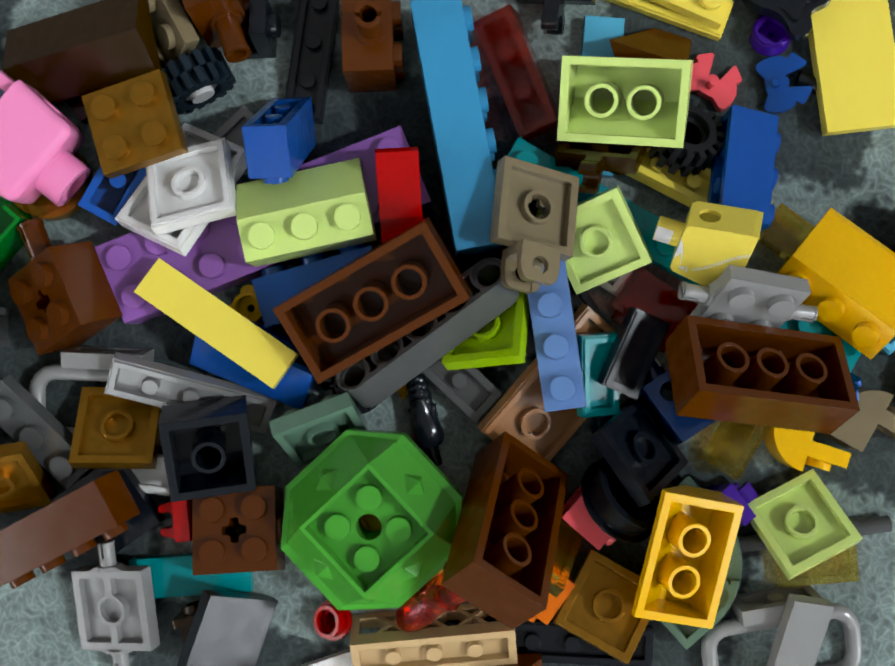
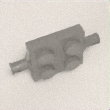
M729 264L720 277L709 285L701 286L682 282L678 289V298L680 300L699 302L690 314L692 316L780 328L784 322L791 319L814 323L818 316L816 306L802 304L811 294L808 279Z
M110 539L106 542L105 540H100L96 542L100 565L80 566L71 571L81 650H99L112 656L113 666H130V652L152 651L160 645L150 565L127 566L117 562L115 539Z

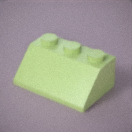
M562 55L557 141L683 148L694 60Z
M359 158L296 171L293 177L289 178V181L285 183L265 184L263 179L236 185V221L246 263L254 267L377 240Z

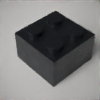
M246 395L162 406L158 426L171 502L257 490L256 467Z

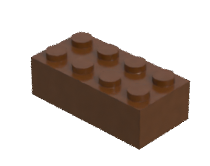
M426 217L286 298L272 310L319 384L469 300L471 290L429 217Z
M686 315L665 341L676 416L832 434L860 411L841 337Z
M506 431L476 454L441 585L512 630L547 608L568 474Z

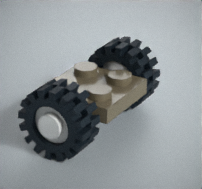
M147 0L161 70L167 76L177 114L182 115L184 112L186 114L192 113L195 108L201 109L206 104L216 101V98L224 97L227 94L226 91L232 90L236 80L221 51L216 47L211 49L210 46L204 47L201 51L198 48L195 49L200 39L179 0Z

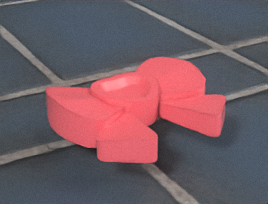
M714 53L699 54L695 58V63H693L690 92H696L698 96L711 101L715 110L718 113H722L734 101L737 94V85L742 82L741 75L737 66H733L719 80L717 75L710 74Z

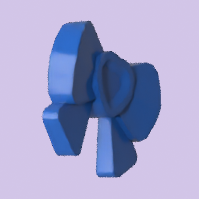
M791 53L788 58L785 56L768 57L760 61L755 67L757 73L764 79L768 95L764 105L767 113L779 114L787 112L795 107L797 102L803 105L812 92V86L789 87L790 80L787 75L805 67L807 64L806 60L796 53Z

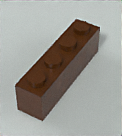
M118 469L93 480L0 530V587L9 583L11 588L14 589L35 578L34 569L39 567L44 574L66 562L63 554L70 551L75 558L97 546L94 538L102 534L106 542L128 530L129 527L126 521L140 514V511Z

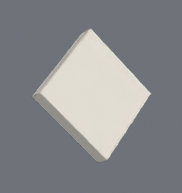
M225 137L187 147L188 153L145 167L151 229L157 236L236 216V190L230 145Z

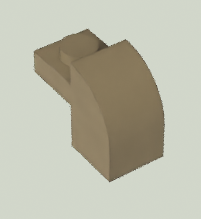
M858 389L860 411L832 434H820L847 449L858 452L864 451L875 429L895 439V407L889 406L894 397L891 393L880 390Z

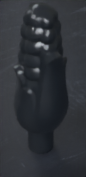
M420 373L407 383L410 408L407 410L410 416L411 437L416 445L423 449L430 460L436 466L442 464L439 445L444 440V431L438 418L437 403H433L428 384Z

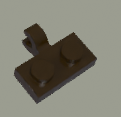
M561 141L555 150V166L570 167L573 170H577L578 174H583V181L579 187V192L597 194L603 171H609L616 175L636 174L646 154V146Z

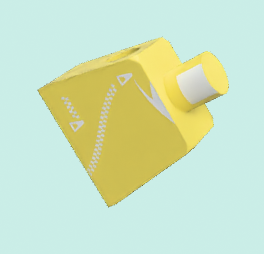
M696 201L692 203L685 222L660 215L652 240L675 247L670 263V268L673 272L705 286L719 278L729 264L746 267L760 238L764 212Z

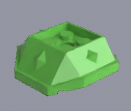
M348 428L286 485L281 550L338 611L400 608L446 566L462 509V493L405 432ZM366 514L374 515L380 520L382 528L375 532L368 531L362 526L360 517Z

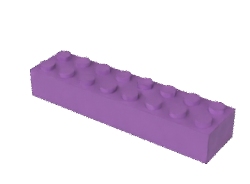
M400 125L304 163L297 171L359 158L376 231L380 229L375 149L409 147V144ZM420 174L423 212L431 209L432 203ZM236 216L209 222L186 256L178 254L135 232L95 246L102 268L122 312L124 323L136 325L165 314L134 293V290L158 258L168 263L212 295L262 276L261 270L281 264L288 266L304 258L299 257L258 267L246 263Z

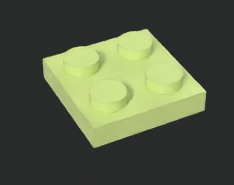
M618 185L577 203L574 253L572 258L565 261L567 276L576 295L652 263L651 253Z
M814 469L748 503V506L756 515L750 521L751 525L788 581L858 544L863 539Z

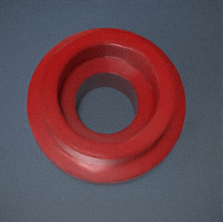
M329 600L324 601L314 613V628L322 638L330 641L343 639L349 634L352 627L350 610L338 611Z

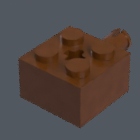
M182 0L185 10L211 49L222 46L225 59L230 63L242 62L251 55V49L245 39V36L249 35L250 0Z
M341 0L342 71L350 93L397 91V79H405L402 42H396V40H403L404 38L401 0Z
M41 218L27 220L16 227L30 260L27 262V265L7 280L10 286L11 298L18 305L25 322L27 336L33 342L38 355L80 346L123 316L91 241L53 246L44 227V221Z
M275 485L257 486V490L192 499L193 575L285 570V553L281 550L284 513L283 488ZM238 524L246 526L247 529L245 534L239 535V538L238 536H233V528L238 527Z

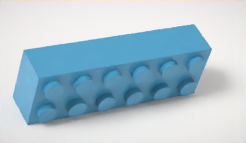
M462 0L410 1L412 25L455 258L502 250L504 245L489 242L497 170H493L492 161H495L494 153H497L493 128L485 129L484 122H487L489 104L486 88H478L477 83H480L481 60L478 46L470 47V44H473L472 31H474L470 5L462 6Z

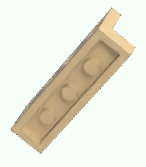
M471 603L352 614L350 634L352 666H498L518 664L515 628L512 630L500 621H485L484 619L490 617V615ZM448 620L461 621L458 625L447 626L444 624ZM418 623L421 625L417 629L406 630L403 628L407 624ZM362 628H381L376 633L361 634Z

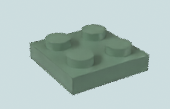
M348 392L328 395L319 403L303 409L286 411L281 417L269 421L272 436L297 467L312 462L346 429L359 428L369 430L368 424Z

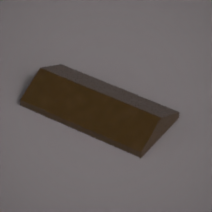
M102 0L8 30L2 70L14 81L21 80L33 87L52 105L80 98L83 95L157 69L161 70L147 0Z

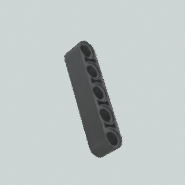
M495 257L484 258L462 273L471 290L469 300L337 373V385L344 392H348L351 398L361 407L372 408L510 308L517 301L520 292L503 286L501 281V260Z

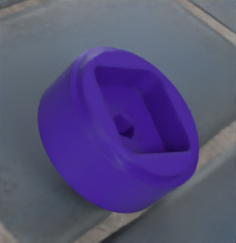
M761 16L755 21L749 40L753 49L765 56H776L788 48L791 38L779 21L771 17Z

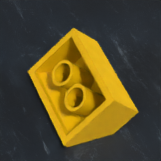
M830 208L776 273L808 279L811 294L802 304L816 306L818 309L817 321L871 360L895 337V252L836 210Z
M687 485L662 489L631 614L637 618L713 629L744 506L719 491Z

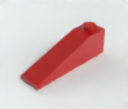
M418 147L375 149L381 244L423 220Z

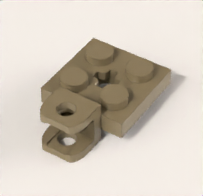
M506 155L497 161L489 242L508 246L502 250L501 281L505 288L532 294L539 289L540 285L550 286L558 278L560 260L566 261L573 257L579 177ZM532 200L536 201V208L542 210V215L534 217L531 214L528 204ZM516 268H517L518 275H519L520 279L523 280V281H520V280L516 277V273H515Z

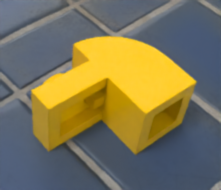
M762 426L765 446L769 453L781 464L802 472L805 464L830 472L831 465L847 469L851 453L813 441L815 432Z

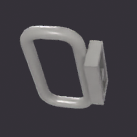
M71 347L60 352L61 364L45 366L35 373L30 381L28 392L46 408V386L49 382L53 380L107 382L115 352L154 361V348ZM66 427L72 434H74L75 427Z
M808 583L737 594L731 605L732 612L736 618L718 622L701 640L703 666H719L717 645L723 638L778 628L789 593L822 597ZM832 603L834 610L831 619L839 620L843 626L845 654L837 662L816 666H858L862 658V641L857 616L850 608L839 603Z

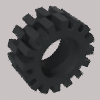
M690 99L685 132L694 144L684 141L683 148L646 146V148H650L647 153L650 159L658 157L659 160L656 165L660 168L664 164L668 165V173L673 175L678 169L683 177H687L690 172L694 176L702 170L704 171L724 144L722 141L725 139V132H720L723 124L721 121H713L717 114L713 110L707 114L703 111L707 105L701 102L697 107L693 106L694 99Z

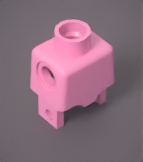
M0 70V88L5 92L0 98V196L8 201L29 205L34 203L43 194L58 207L63 206L82 188L91 172L87 165L74 156L84 142V135L78 127L36 89L21 80L14 81Z

